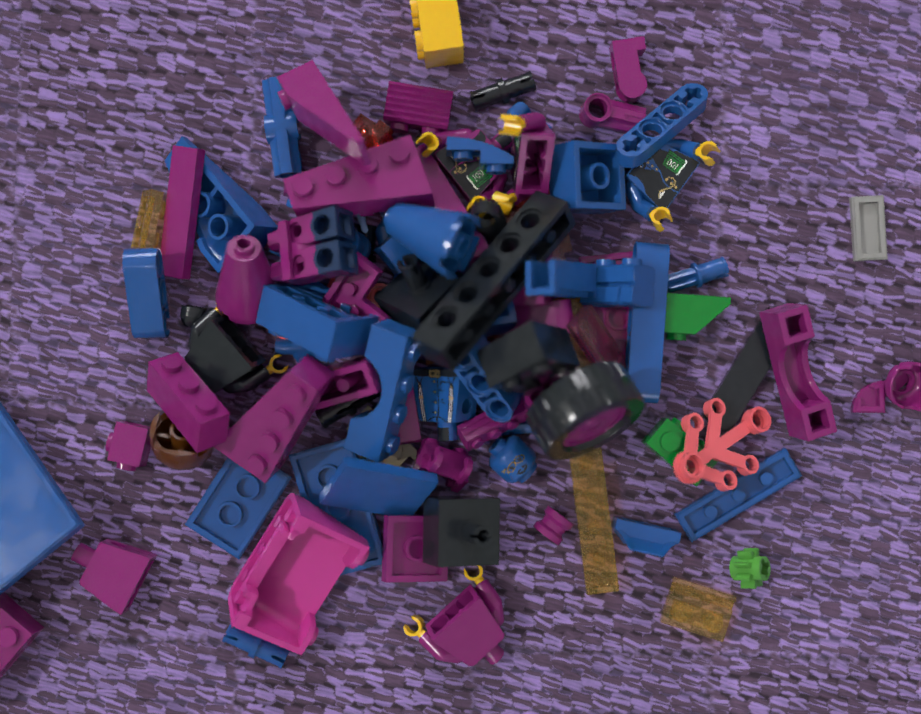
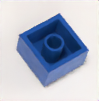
M573 140L554 145L549 181L550 195L567 201L571 213L605 214L626 210L624 167L620 166L615 159L616 144Z

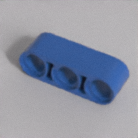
M126 248L123 251L122 267L132 335L134 338H168L170 330L166 329V318H170L162 252L160 248Z
M483 335L454 372L490 419L501 423L507 422L511 419L520 403L523 393H505L504 390L489 388L477 353L479 349L489 344Z

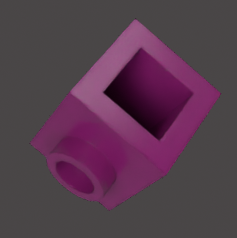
M116 421L114 433L111 432L106 441L105 449L109 452L107 460L117 462L116 468L127 471H136L137 467L147 466L151 449L150 427L128 421Z

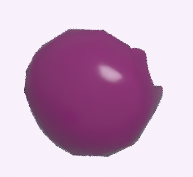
M900 362L888 372L886 377V396L894 405L901 409L921 411V363Z

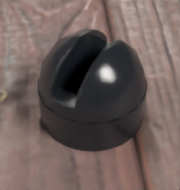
M181 305L180 318L182 323L186 327L191 328L208 308Z

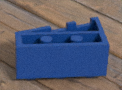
M288 283L263 286L256 323L267 328L269 334L291 341L292 346L314 353L316 359L332 363L335 362V359L364 355L371 325L377 323L380 316L371 313L369 316L350 313L352 306L342 303L340 308L323 302L324 296Z

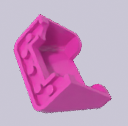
M290 493L280 506L230 589L228 605L232 627L302 656L307 646L312 645L318 635L319 629L316 627L315 615L345 567L354 569L358 565H363L366 561L370 548L367 540L307 499L295 493Z

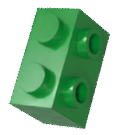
M662 417L641 442L673 469L675 456L684 451L686 433L681 427L680 420L675 417L672 420ZM701 439L698 441V452L705 447V442ZM712 459L706 463V466L713 468L718 461ZM700 479L697 483H694V484H691V485H694V486L697 487V485H698L703 479Z

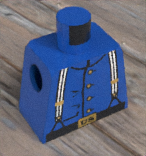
M443 366L414 368L415 382L413 389L418 418L421 421L438 423L439 441L457 440V423L468 421L476 416L477 401L454 371L452 372Z

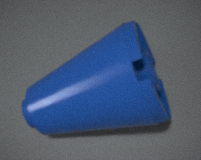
M399 202L391 206L384 216L386 232L447 279L454 280L457 278L454 275L457 270L462 272L466 270L479 244L480 237L475 236L476 226L481 228V222L479 217L471 213Z

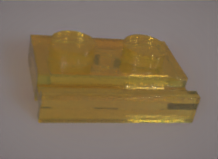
M673 576L659 621L723 642L733 612L732 607L737 597Z

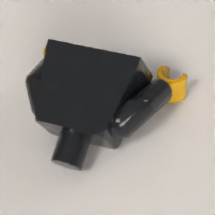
M217 306L214 309L210 308L191 327L188 343L190 350L185 356V361L213 393L222 389L229 394L248 392L271 378V374H282L288 369L289 365L282 370H276L273 367V361L280 358L281 354L274 355L270 359L269 365L263 366L262 364L266 362L265 358L234 322L229 320L226 314L221 316L222 314Z

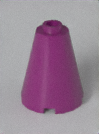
M240 235L229 241L215 292V300L220 313L222 314L223 312L229 316V320L234 323L245 325L256 324L263 286L278 284L277 281L271 279V266L260 242L255 237Z

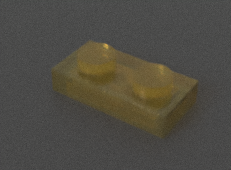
M153 189L142 191L131 248H157L159 243V233L156 232L158 219L161 220L163 218L166 208V202L163 201L164 192Z

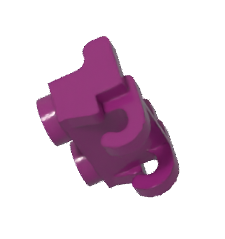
M425 438L417 450L416 462L412 469L448 477L445 485L450 487L451 491L458 493L468 483V478L473 469V460L466 449L454 448L450 450L441 447L437 439Z

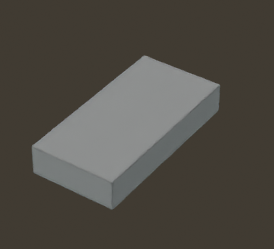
M884 195L850 197L853 262L887 260Z

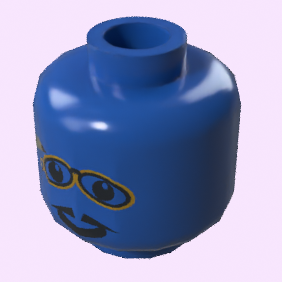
M511 435L505 439L499 437L489 448L491 453L489 467L507 483L525 482L537 467L535 451L516 435Z

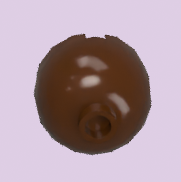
M159 412L150 424V445L156 458L169 468L175 470L194 469L209 459L214 451V447L197 453L165 413L160 416Z

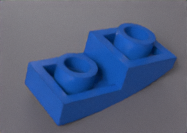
M447 136V157H453L454 161L469 162L473 161V157H479V170H486V174L504 175L506 170H512L514 157L504 150L474 139Z

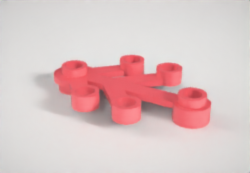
M713 398L706 401L703 405V412L708 418L705 447L699 452V431L704 427L702 416L698 413H691L681 419V427L686 433L684 451L675 456L673 470L676 477L685 484H694L703 479L715 483L718 490L725 492L736 488L738 483L737 476L731 470L721 472L706 466V463L713 459L736 467L737 471L743 476L755 474L759 469V462L755 456H744L727 449L749 433L756 435L767 431L771 426V416L765 408L760 406L754 407L744 412L738 425L720 436L722 416L726 412V406L720 398ZM712 405L716 407V413L714 412ZM690 419H692L695 424L694 428L691 426ZM746 461L749 464V469L746 467ZM724 476L728 480V485L724 482Z

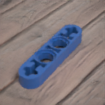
M696 83L686 84L678 89L619 138L616 143V162L625 168H635L642 165L704 112L708 98L707 89ZM668 113L678 114L680 118L675 120L668 119L664 115ZM652 130L658 132L660 135L657 137H648L644 134V132Z

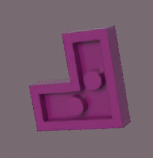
M357 251L359 275L350 277L338 276L323 298V302L340 308L342 303L352 306L350 313L360 316H369L371 313L380 316L378 322L385 319L391 320L388 314L366 298L384 271Z

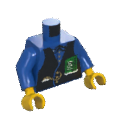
M671 139L642 165L631 168L625 177V193L632 210L646 220L652 221L655 229L662 232L664 228L659 221L667 218L670 222H673L668 207L700 164L697 159L701 158L707 166L714 165L715 161L707 156V154L711 151L720 153L721 151L712 141H706L701 144L684 139Z

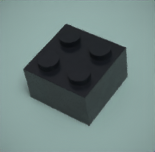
M532 320L477 351L490 389L504 390L505 393H523L524 396L534 395L542 391V386L550 381L556 382L569 374V371L580 366L567 329Z

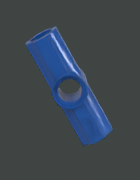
M277 76L269 77L262 81L266 109L264 129L267 142L271 147L274 177L287 178L303 172L299 148L301 134L298 133L297 128L299 120L291 108L288 110L284 109L277 94L278 91L282 90Z

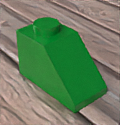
M667 293L664 334H667L666 340L686 341V335L697 334L731 304V297Z

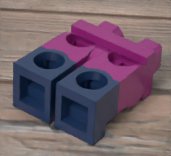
M335 205L293 218L290 221L277 222L278 230L267 235L269 248L271 251L280 252L281 257L280 262L272 263L270 267L271 279L274 281L289 282L303 286L338 276L350 277L359 275L356 245L351 244V242L356 241L354 218L351 211Z

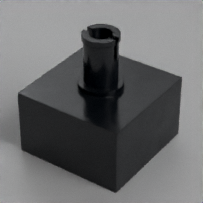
M407 254L401 257L406 266H404L401 260L397 261V267L401 273L388 283L375 296V299L381 310L388 314L392 321L418 329L464 274L456 271L454 273L457 277L456 279H447L420 258H417L415 254Z
M485 495L428 496L424 501L423 563L435 567L499 565L500 498Z

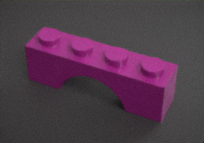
M786 303L759 312L789 436L811 441L838 432L831 402L818 388L809 367L808 346L815 337L808 305Z

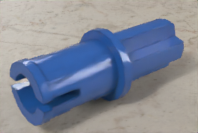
M720 257L698 265L692 263L690 268L668 274L667 292L672 293L692 286L700 288L709 281L728 277L729 267L725 258Z

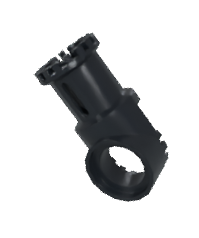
M485 198L484 201L482 199H479V202L475 201L471 208V214L477 216L480 213H488L483 218H479L481 228L476 226L475 230L486 237L489 246L507 225V219L497 202L493 203L492 199L487 201L488 198Z

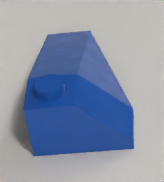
M184 136L176 144V146L198 148ZM172 151L165 159L169 173ZM205 155L196 224L199 239L196 242L201 253L216 272L220 273L227 244L231 239L240 235H249L255 237L260 242L262 248H264L268 243L267 235L278 230V226L259 203Z

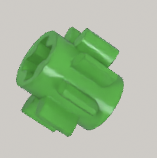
M744 548L743 550H738L737 556L731 558L729 570L733 580L741 581V589H756L757 586H763V581L769 579L771 567L766 556H759V548Z

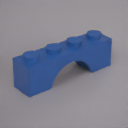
M385 319L371 325L365 357L374 365L380 376L382 385L381 398L375 410L365 411L350 419L344 449L375 462L383 461L394 455L400 445V437L398 436L400 426L408 412V407L405 406L406 400L415 382V376L413 375L415 362L418 361L421 355L419 348L411 337L417 329L390 319Z

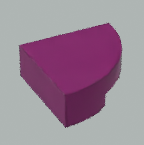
M875 381L871 384L869 383V385L867 384L863 389L861 388L851 404V413H885V381Z

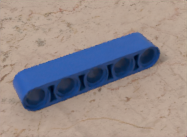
M635 242L632 258L642 259V265L651 266L655 269V282L652 286V289H654V299L651 307H629L625 369L639 389L644 403L657 404L661 389L670 247L669 244Z

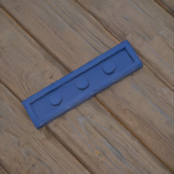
M782 448L760 461L759 469L755 474L748 476L737 475L738 483L733 490L722 492L715 488L675 512L674 515L690 542H693L800 478L802 474L787 449Z

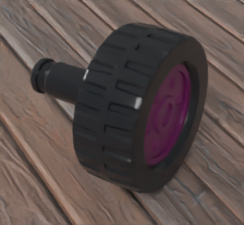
M615 361L597 362L577 370L575 368L569 371V374L553 382L529 407L527 423L547 457L552 460H568L587 454L605 445L628 429L642 413L644 399L623 365Z

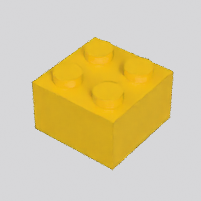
M410 0L413 29L420 28V30L414 31L418 60L424 59L426 68L464 63V43L457 0Z

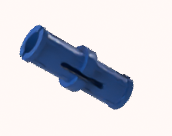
M231 623L222 640L224 643L248 652V657L254 659L256 656L278 666L280 669H282L290 652L285 648L232 627Z

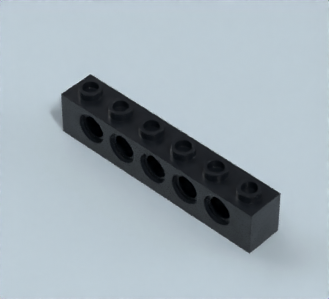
M536 190L527 202L522 205L521 209L411 336L425 358L452 372L458 367L525 286V261L545 262L576 225L567 201Z

